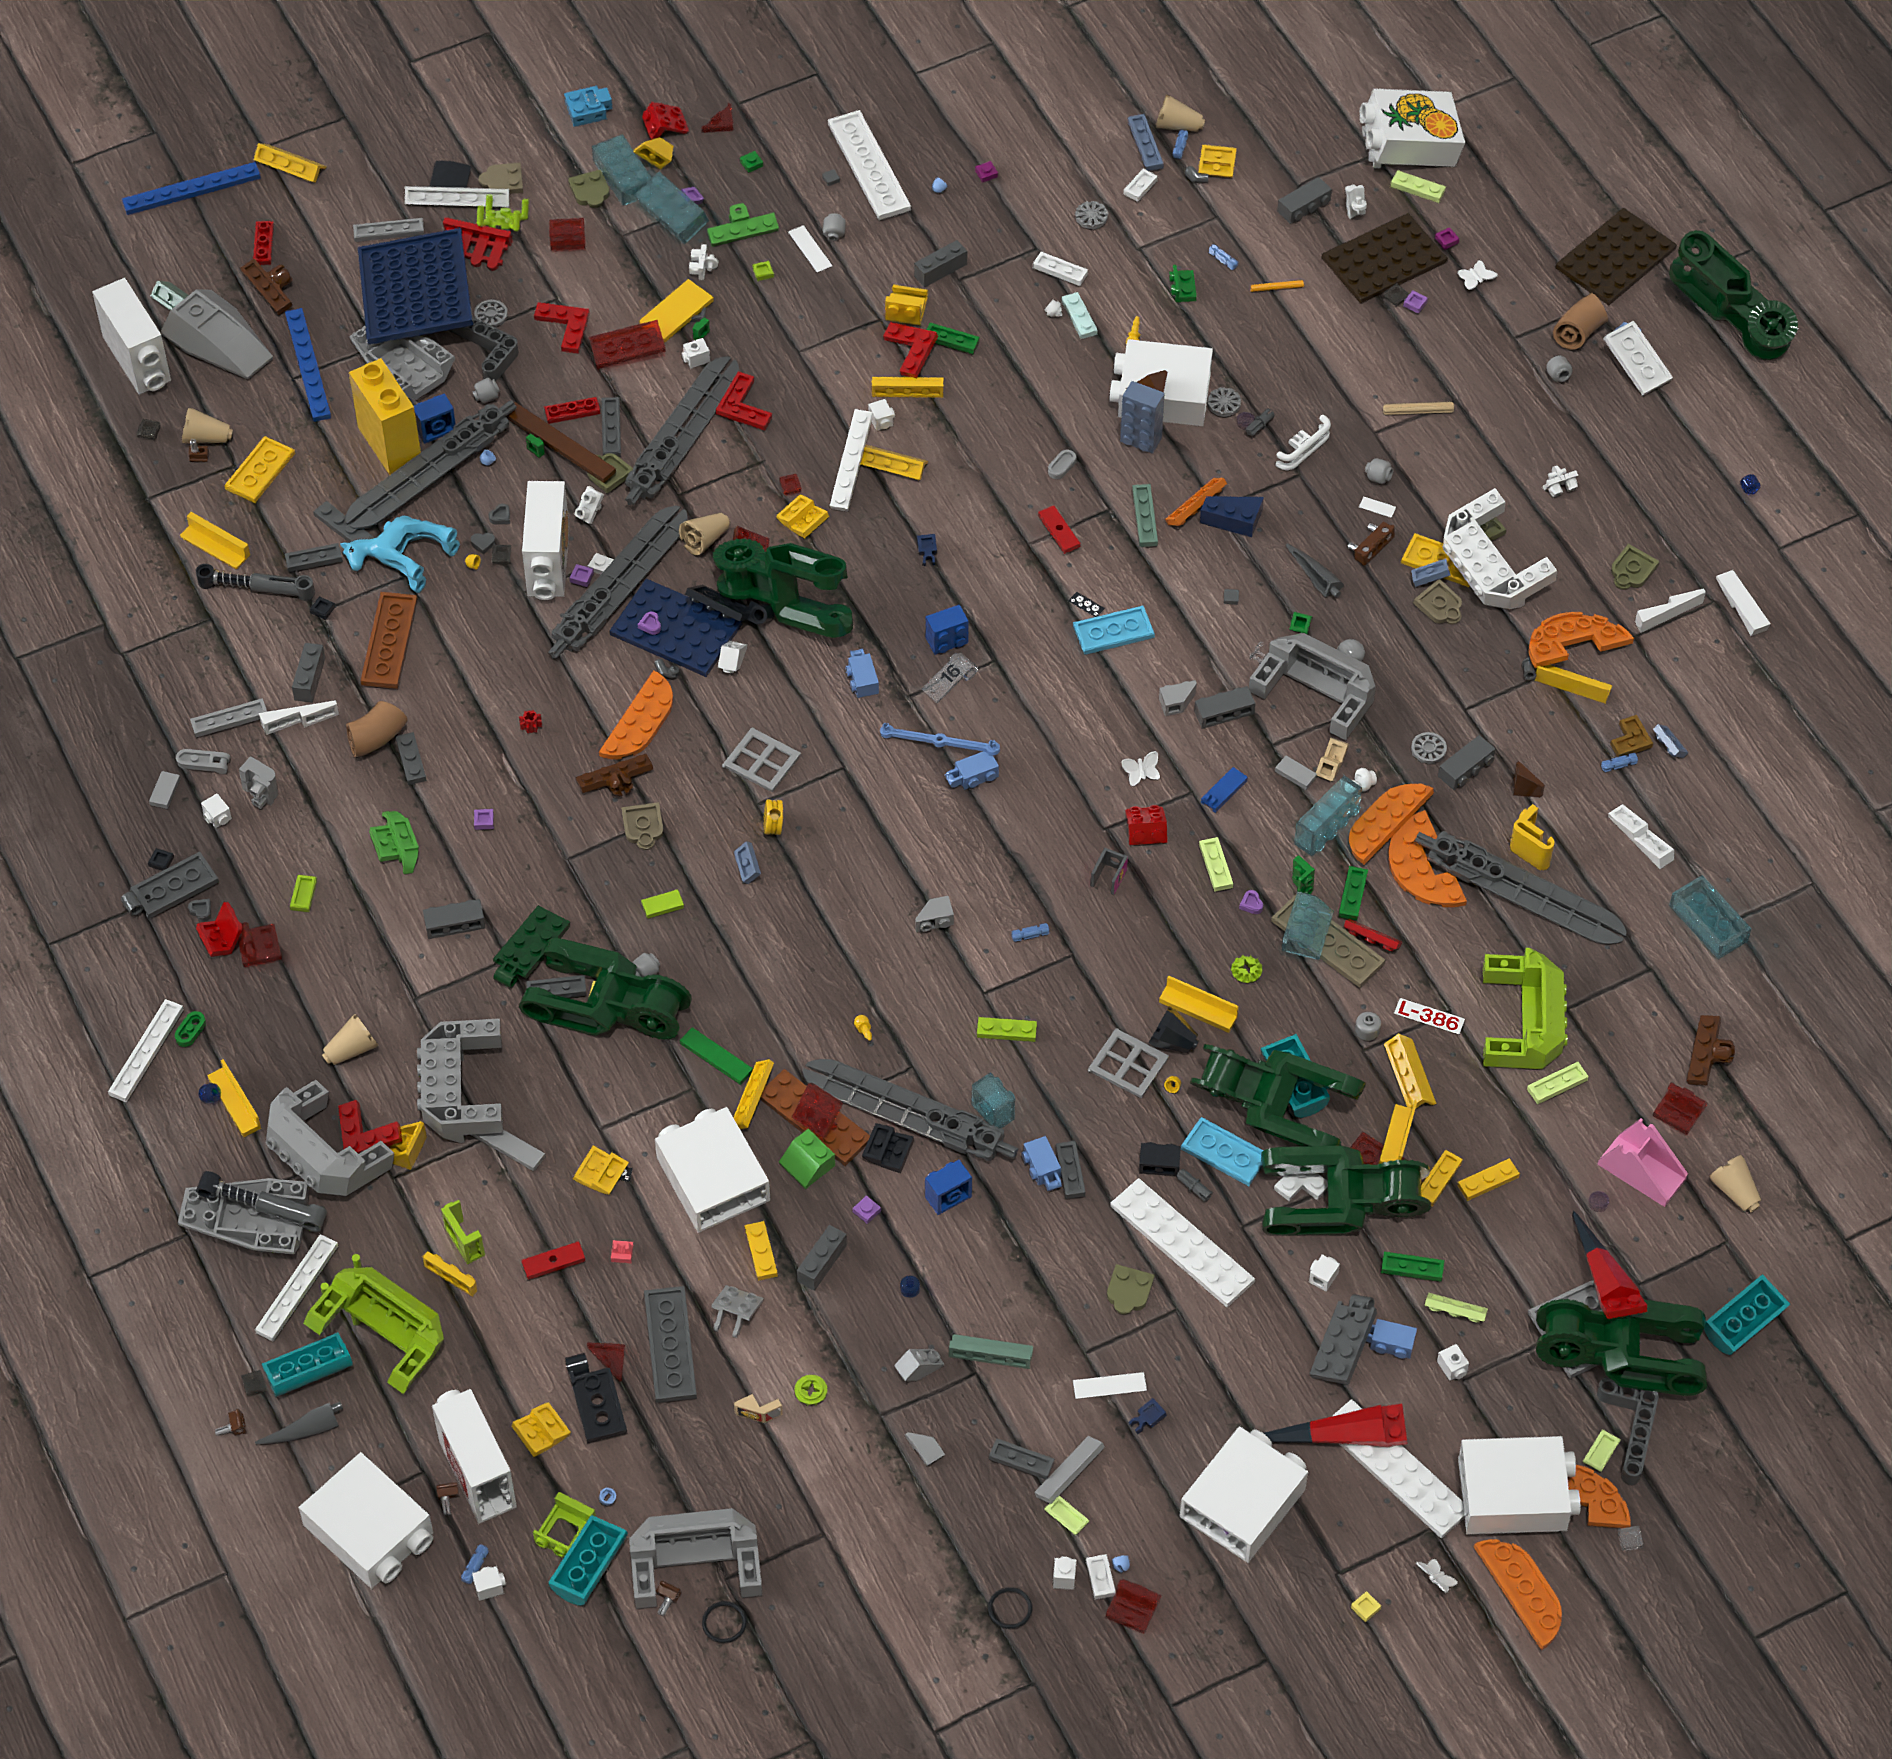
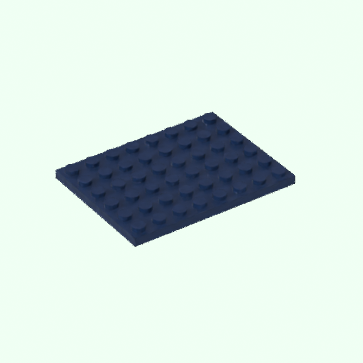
M461 228L358 247L368 345L473 325Z

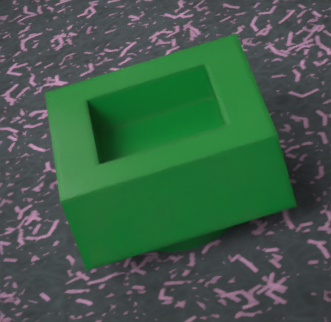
M755 151L740 157V162L748 173L764 167L762 159Z
M705 317L693 326L694 340L704 338L710 332V323Z
M529 434L526 437L527 449L538 458H541L545 454L544 443L540 438Z

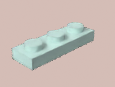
M1076 292L1061 297V302L1080 339L1097 335L1098 330L1079 293Z

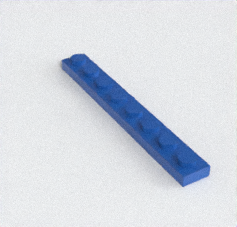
M256 162L125 197L122 198V202L127 215L258 180L261 179Z
M303 309L285 311L313 421L330 419L331 414Z

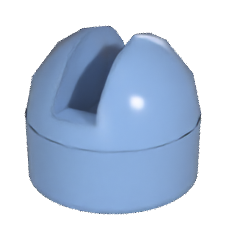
M936 178L932 184V189L936 193H941L947 188L946 183L940 178Z
M484 450L480 455V462L483 465H490L496 460L495 455L489 450Z
M604 1488L599 1494V1501L605 1506L612 1505L616 1499V1493L611 1488ZM609 1493L611 1497L607 1501H604L605 1497Z
M1119 1556L1112 1559L1113 1567L1117 1572L1122 1573L1123 1570L1127 1571L1129 1569L1130 1561L1128 1556Z

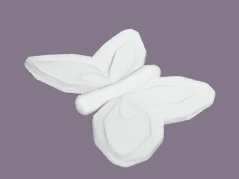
M1480 260L1474 265V269L1458 271V275L1465 280V287L1469 290L1475 288L1478 285V281L1482 283L1483 279L1488 280L1497 277L1495 272L1485 270V266Z
M1156 751L1150 752L1145 756L1143 762L1141 758L1138 759V763L1129 758L1121 762L1123 769L1129 773L1131 786L1138 784L1141 778L1145 780L1146 776L1153 780L1160 778L1159 772L1155 768L1158 762V753Z
M1432 1559L1428 1565L1416 1562L1422 1570L1430 1575V1580L1433 1583H1437L1445 1593L1449 1591V1587L1457 1585L1456 1579L1446 1576L1443 1571H1440V1565L1437 1560Z

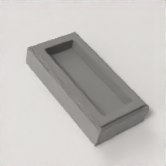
M1285 756L1275 767V772L1305 790L1317 778V773L1288 756Z
M162 771L149 804L168 809L179 784L180 775Z

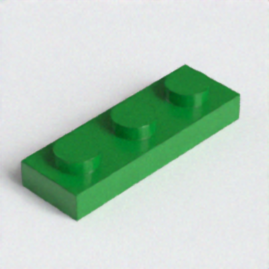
M930 323L927 328L929 331L937 332L938 338L935 343L974 354L980 342V337L934 323Z
M1349 866L1338 917L1358 920L1368 869Z
M1384 1251L1381 1273L1442 1282L1444 1260Z

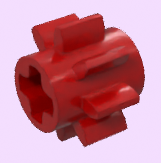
M534 710L524 711L523 716H519L520 729H525L528 734L537 732L538 727H542L541 714H536Z

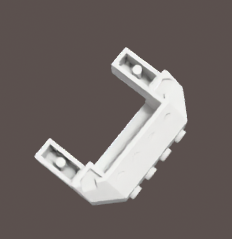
M1494 488L1449 515L1444 535L1443 550L1483 604L1514 609L1524 606L1525 598L1555 582L1557 570L1546 557L1522 572L1514 573L1480 527L1505 511V500Z

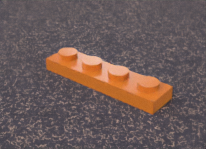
M1211 479L1165 519L1166 523L1176 526L1184 524L1186 522L1185 519L1198 512V508L1203 505L1206 496H1213L1222 491V488L1227 484L1225 479Z

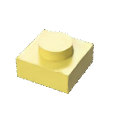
M1366 1591L1351 1604V1608L1367 1622L1381 1610V1605Z

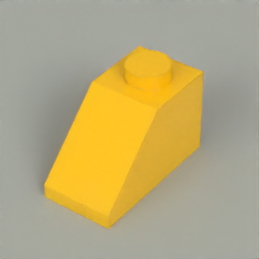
M656 138L643 142L634 149V153L657 168L662 169L671 162L674 146L662 138Z

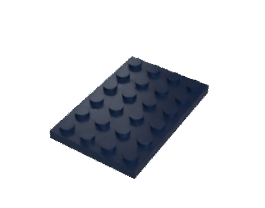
M646 579L609 632L611 636L707 677L720 658L721 646L732 641L743 625V622L734 618H726L721 615L722 612L710 610L703 603L693 602L690 600V597ZM646 613H657L658 621L661 624V631L658 634L652 635L638 628V623Z

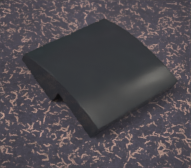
M435 161L429 187L467 188L471 166L453 161Z
M875 1123L862 1158L885 1169L901 1173L914 1143V1137L895 1132L894 1127Z

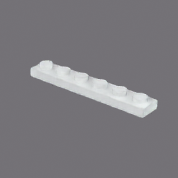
M405 186V204L486 206V194H492L493 207H509L510 189Z
M858 409L854 411L830 502V509L846 512L849 510L873 417L872 412Z
M167 999L164 1000L109 1089V1096L124 1102L128 1101L183 1012L182 1005Z
M321 1234L319 1235L256 1327V1334L271 1341L276 1339L337 1249V1242Z

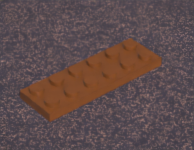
M380 593L360 680L361 685L398 689L417 605V595Z
M783 1069L763 1089L760 1097L762 1102L802 1133L809 1128L835 1154V1159L844 1166L866 1147L870 1137L868 1133L786 1069Z

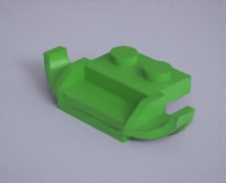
M385 811L382 813V817H386L387 825L370 827L369 830L379 860L382 862L398 859L399 862L403 863L404 874L413 873L419 846L408 818H405L397 811Z

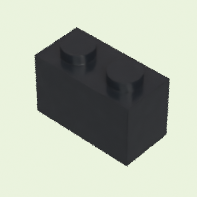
M1153 1142L1141 1143L1139 1174L1177 1177L1180 1166L1181 1146L1174 1144L1162 1145Z

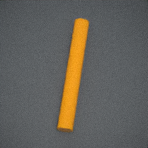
M1304 281L1251 285V292L1304 287Z

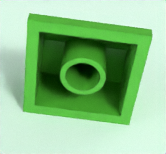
M808 1128L792 1141L780 1159L779 1164L806 1189L835 1167V1154Z

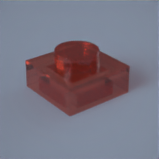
M797 473L779 477L784 495L802 492Z

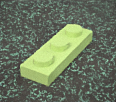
M1398 170L1391 181V187L1437 203L1440 202L1446 186Z
M1218 837L1199 841V847L1214 892L1233 888V881Z
M1576 1062L1528 1085L1527 1090L1535 1102L1540 1104L1588 1081L1589 1076L1579 1062Z
M1428 1293L1425 1306H1428L1430 1310L1437 1312L1443 1310L1455 1317L1465 1316L1473 1322H1484L1488 1308L1433 1293Z

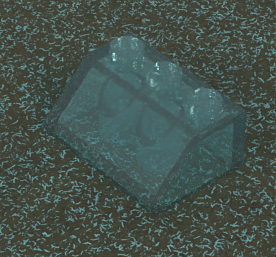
M1297 891L1283 937L1282 951L1319 960L1334 911L1317 896Z

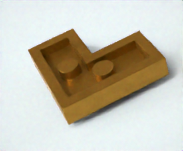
M1637 715L1620 720L1619 726L1625 736L1613 739L1610 743L1617 757L1628 756L1627 754L1641 752L1653 747V742Z

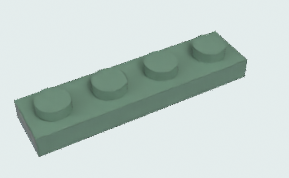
M1151 484L1132 485L1139 547L1158 546Z

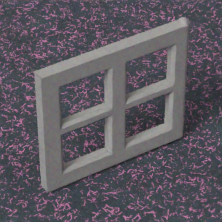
M751 728L722 764V767L773 792L800 758L801 753L755 728ZM753 737L768 745L761 755L746 749V746ZM775 749L790 756L782 767L767 760ZM741 753L756 759L749 770L734 764ZM763 764L778 771L770 782L756 775Z
M1116 1028L1087 1070L1142 1099L1169 1059V1055ZM1118 1039L1134 1047L1127 1058L1110 1051ZM1141 1051L1158 1059L1150 1071L1134 1063ZM1106 1056L1123 1063L1115 1075L1099 1067ZM1130 1067L1146 1075L1139 1087L1123 1080Z

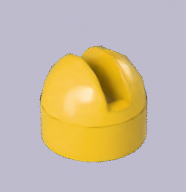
M475 554L468 555L465 559L467 567L475 570L479 568L480 556Z
M1170 1076L1165 1081L1164 1087L1168 1092L1176 1093L1181 1087V1080L1177 1076Z

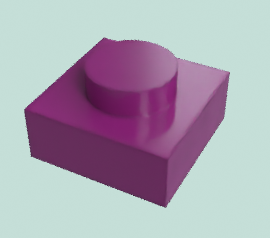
M991 161L975 166V172L982 183L998 178V172Z
M1450 227L1435 234L1436 241L1444 250L1459 243V237Z

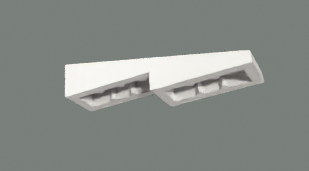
M1731 570L1716 576L1732 609L1736 608L1750 636L1767 631L1770 622L1735 572Z
M1700 589L1670 596L1668 604L1638 610L1635 623L1640 633L1702 604L1705 590Z
M336 701L259 713L260 722L266 735L301 722L305 728L339 715Z
M1623 804L1608 813V817L1659 869L1674 860V849L1648 830V824Z

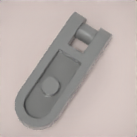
M183 749L176 754V762L181 768L214 771L219 774L227 773V763L230 761V755L224 752Z

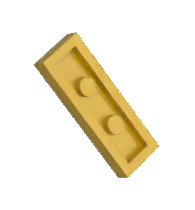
M1447 1150L1441 1155L1429 1176L1426 1177L1421 1185V1196L1430 1200L1432 1207L1463 1161L1462 1158Z
M1509 1158L1458 1181L1457 1186L1466 1200L1469 1201L1519 1178L1520 1173Z
M761 1221L744 1225L758 1281L778 1277L765 1222Z
M428 1251L423 1256L424 1267L473 1297L477 1292L476 1280L471 1275L461 1273L455 1265L447 1264L437 1254L433 1255Z

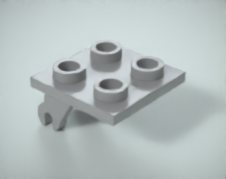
M726 1285L711 1306V1308L719 1310L714 1331L718 1332L725 1312L728 1311L738 1315L732 1335L737 1338L744 1319H751L764 1298Z

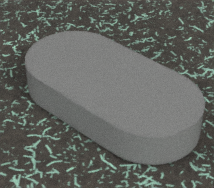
M1071 450L1061 451L1049 464L1048 475L1053 479L1063 478L1075 465L1076 454Z

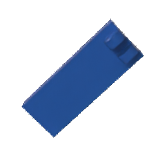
M1232 767L1201 798V803L1208 805L1216 813L1247 782L1248 777Z

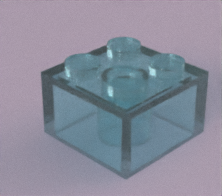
M990 1072L972 1084V1106L989 1125L993 1124L998 1128H1002L1015 1119V1096L1010 1090L1007 1091L1004 1088L1002 1081L998 1077L995 1078Z

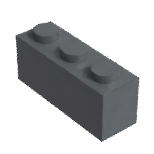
M1317 177L1279 199L1277 212L1292 224L1302 219L1305 215L1313 213L1317 208L1328 204L1331 201L1332 189L1320 177Z
M958 240L915 262L914 277L924 288L966 266L967 250Z
M304 644L292 685L295 701L313 703L325 662L323 645Z
M1248 686L1238 687L1228 692H1221L1214 696L1196 700L1194 713L1201 728L1204 729L1255 714L1256 703Z
M1478 735L1439 766L1438 777L1453 790L1459 786L1462 787L1470 777L1478 775L1483 767L1489 766L1494 761L1495 748Z
M480 899L456 904L450 903L446 906L430 907L423 910L428 939L485 929Z
M829 1225L797 1269V1282L815 1291L847 1246L846 1233Z

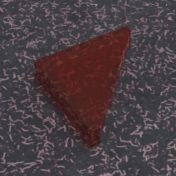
M728 103L725 109L721 112L719 111L710 119L709 123L701 127L702 133L733 131L731 103Z
M587 1342V1348L606 1368L610 1367L612 1375L618 1381H622L625 1344Z

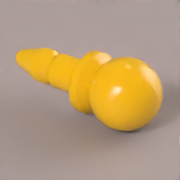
M1138 316L1133 321L1131 332H1128L1129 337L1127 339L1139 340L1140 320Z
M858 1015L854 1019V1026L858 1029L859 1033H862L867 1040L871 1041L872 1033L870 1031L869 1019L865 1015Z

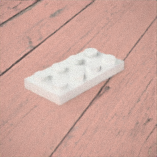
M1634 321L1603 338L1642 396L1673 379Z

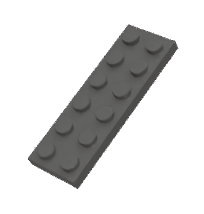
M685 1287L644 1290L656 1403L697 1398Z

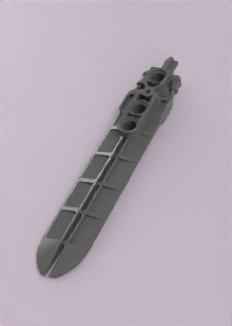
M731 357L717 358L708 363L648 447L644 449L636 460L633 470L629 472L625 481L626 486L630 487L629 491H631L625 499L628 505H634L640 497L644 499L646 497L653 498L661 489L660 487L670 479L676 467L716 413V408L739 371V365L736 360L732 361L723 374L721 372ZM717 378H718L719 380L717 381V383L715 384V386L712 388V390H711L710 392H708L709 389L712 387V385L714 384V382H715V381L717 380ZM704 396H707L702 402V404L699 406V408L696 410V407L699 405ZM693 413L694 415H693L692 418L689 420V422L687 423V425L683 428V425L686 423V421L689 419V417H690L691 414ZM655 480H661L659 484H655Z
M512 400L500 408L494 404H487L477 414L469 415L453 427V430L353 502L346 514L345 522L347 525L357 519L350 527L360 529L373 526L382 521L471 454L479 452L490 444L498 433L509 427V420L506 416L517 409V406Z
M680 506L667 507L654 514L580 599L570 606L560 624L558 623L555 629L552 630V638L556 640V644L548 651V654L553 659L558 658L565 649L570 652L573 650L579 651L587 643L588 638L595 636L611 614L680 537L679 527L684 521H687V511L685 509L672 521L671 519L679 511ZM582 633H589L585 637H582Z
M1445 831L1439 833L1436 839L1421 832L1417 834L1414 842L1431 849L1428 854V861L1438 866H1443L1449 870L1448 872L1451 875L1465 882H1472L1596 943L1617 944L1624 940V938L1611 931L1626 937L1627 931L1625 926L1612 912L1487 852L1485 848L1471 841L1456 839V836L1449 835ZM1458 843L1462 844L1463 848H1459Z
M817 1059L809 1061L805 1065L824 1075L803 1068L802 1073L806 1082L815 1091L936 1140L955 1151L964 1154H975L976 1157L983 1158L986 1161L994 1159L997 1153L1013 1159L1017 1155V1147L1003 1142L1004 1130L993 1124H987L979 1116L964 1110L959 1111L836 1060ZM969 1145H974L975 1150L967 1148Z

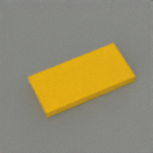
M688 279L640 319L639 324L665 343L689 323L694 315H698L704 307L710 305L714 298Z
M264 436L224 485L225 490L256 503L295 455V450Z
M1414 533L1401 559V564L1419 568L1446 559L1449 565L1450 576L1444 577V579L1470 587L1443 550V543Z

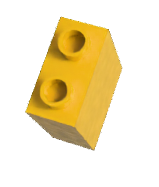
M382 358L350 371L349 377L358 428L388 474L391 475L420 454L421 450L414 406Z

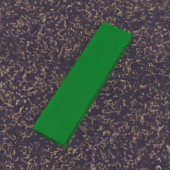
M693 1027L680 1039L682 1046L740 1085L753 1071L752 1067Z

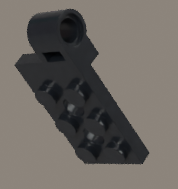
M705 585L689 587L685 595L691 597V601L703 603L710 610L722 612L721 615L726 618H734L738 621L749 620L756 624L770 622L774 617V611L768 604L760 605L750 601L748 607L734 599L721 595ZM761 610L764 612V618L760 615Z
M585 1353L565 1357L587 1444L626 1434L627 1427L610 1367L590 1372ZM596 1397L603 1399L600 1404H593L592 1400ZM600 1415L608 1417L605 1422L597 1421V1417Z

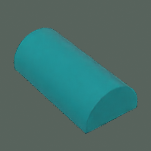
M1297 1034L1261 1048L1265 1061L1274 1050L1290 1053L1311 1061ZM1298 1079L1289 1105L1296 1117H1308L1321 1111L1329 1103L1330 1095L1326 1088H1320L1312 1083Z
M1762 1274L1706 1321L1704 1331L1708 1339L1718 1350L1731 1355L1791 1304Z
M339 1333L262 1363L263 1370L275 1397L353 1366L351 1356Z
M591 1515L548 1582L550 1588L564 1600L575 1605H584L628 1536L627 1530Z

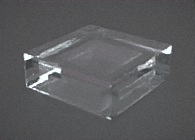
M1639 1526L1618 1529L1622 1551L1643 1548L1644 1544Z

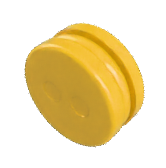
M767 799L764 807V834L780 835L783 824L782 800L772 801Z

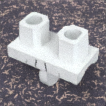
M1354 184L1345 187L1348 217L1351 219L1356 215L1366 214L1367 203L1364 196V187L1362 185L1355 186Z
M704 244L701 245V249H692L691 261H699V263L690 262L689 274L698 275L699 280H704L706 268L708 271H712V269L718 267V260L712 254L708 257L706 253L707 245Z
M1557 465L1552 467V473L1548 474L1550 480H1547L1546 485H1543L1544 491L1549 490L1554 498L1563 493L1561 485H1565L1568 492L1576 490L1578 488L1576 481L1577 471L1565 474V468L1560 469Z
M587 486L586 491L582 494L580 505L574 513L575 516L592 524L597 510H600L602 507L600 503L604 494L596 491L591 486Z

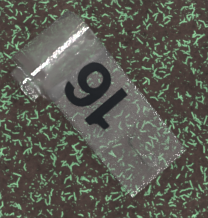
M955 653L951 656L949 662L921 690L938 704L962 679L968 681L973 678L978 667L963 653Z

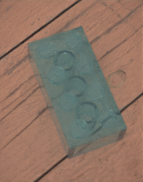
M623 134L592 146L593 161L598 169H601L605 180L622 206L654 194L653 179Z
M661 172L654 175L634 195L645 210L684 244L709 221L705 212Z
M1344 775L1297 822L1294 844L1311 856L1317 851L1320 852L1324 848L1325 843L1328 840H1332L1340 828H1344L1352 816H1356L1360 811L1362 787Z
M1703 875L1672 893L1669 906L1717 959L1748 942L1752 928Z

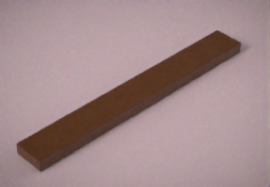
M514 402L517 409L506 416L509 421L536 438H540L544 444L603 483L616 473V468Z

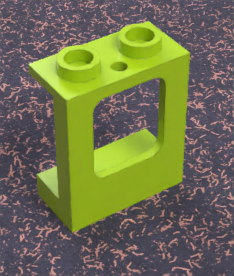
M460 1201L450 1202L441 1208L444 1228L467 1265L485 1256L480 1232L477 1230L466 1236L459 1225L464 1222Z
M558 1492L555 1497V1506L539 1531H533L535 1543L542 1548L547 1547L553 1550L559 1557H564L590 1516L596 1517L595 1510ZM559 1519L579 1529L569 1546L548 1537L549 1532Z

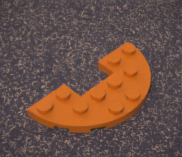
M1566 612L1545 619L1533 631L1529 643V656L1534 668H1537L1538 666L1542 667L1568 660L1569 654L1564 646L1592 640L1601 652L1633 644L1634 637L1621 625H1614L1608 622L1606 617L1597 614L1593 616L1583 615L1582 612Z
M1426 810L1412 815L1392 836L1390 841L1388 863L1395 881L1405 892L1408 891L1415 896V899L1429 905L1430 903L1442 905V907L1465 906L1467 900L1457 878L1449 872L1435 875L1423 850L1426 847L1414 842L1419 832L1434 839L1437 838Z
M1576 1465L1575 1477H1567L1569 1490L1578 1489L1580 1506H1588V1525L1630 1529V1515L1627 1504L1623 1501L1613 1483L1607 1478L1604 1479L1594 1473L1595 1471Z

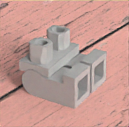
M250 756L239 768L242 789L254 796L251 800L252 804L259 809L266 803L271 806L274 803V799L278 796L275 772L270 767Z

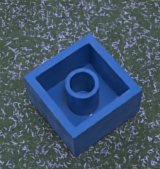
M445 393L414 405L418 435L424 444L443 437L453 430V427L456 425L454 408Z
M960 605L926 616V640L934 655L968 643L969 621Z
M960 1160L946 1164L944 1168L937 1172H931L925 1178V1198L937 1215L972 1197V1176Z

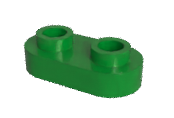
M193 1011L189 1013L175 1031V1040L179 1046L187 1047L192 1045L204 1029L206 1020L201 1012Z

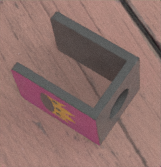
M1104 848L1091 873V886H1095L1104 866H1111L1118 869L1112 879L1111 894L1114 895L1127 871L1128 856ZM1111 857L1118 859L1120 862L1113 861Z

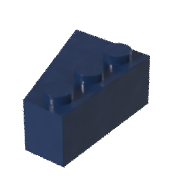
M1206 496L1201 508L1200 523L1252 537L1263 511L1264 497Z

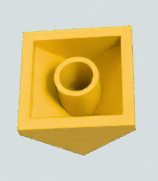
M422 1121L400 1126L402 1142L388 1147L394 1152L392 1164L409 1170L412 1169L427 1138L425 1125Z

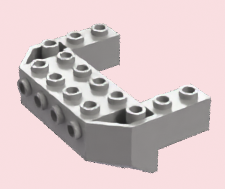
M1305 633L1279 637L1271 641L1269 653L1252 674L1249 682L1250 692L1265 699L1281 676L1285 674L1341 702L1342 705L1331 719L1330 733L1344 740L1349 737L1374 702L1376 688L1369 665Z
M500 1019L440 1022L421 1039V1047L417 1048V1057L421 1059V1064L417 1065L418 1076H421V1081L417 1082L418 1093H421V1099H417L418 1111H422L424 1123L445 1139L465 1143V1135L503 1133L501 1103L461 1105V1061H464V1050L502 1048Z
M317 1080L294 1093L288 1087L284 1088L270 1104L266 1144L270 1150H273L283 1162H286L317 1193L347 1196L392 1168L394 1152L382 1141L360 1154L350 1146L337 1153L304 1122V1120L327 1107L329 1091Z
M733 1508L648 1517L629 1538L636 1609L657 1607L654 1568L738 1559L741 1598L762 1596L756 1525Z

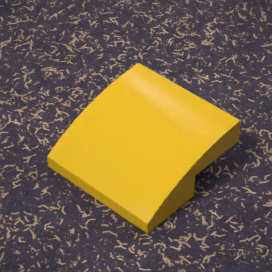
M1202 145L1199 174L1233 178L1236 148Z
M801 494L776 515V518L784 526L803 538H806L829 517L828 511L815 506L812 499Z
M593 1145L575 1173L573 1180L593 1190L609 1195L629 1162L612 1152L609 1155Z
M549 1402L531 1409L529 1415L514 1421L511 1426L533 1457L560 1443L571 1433Z

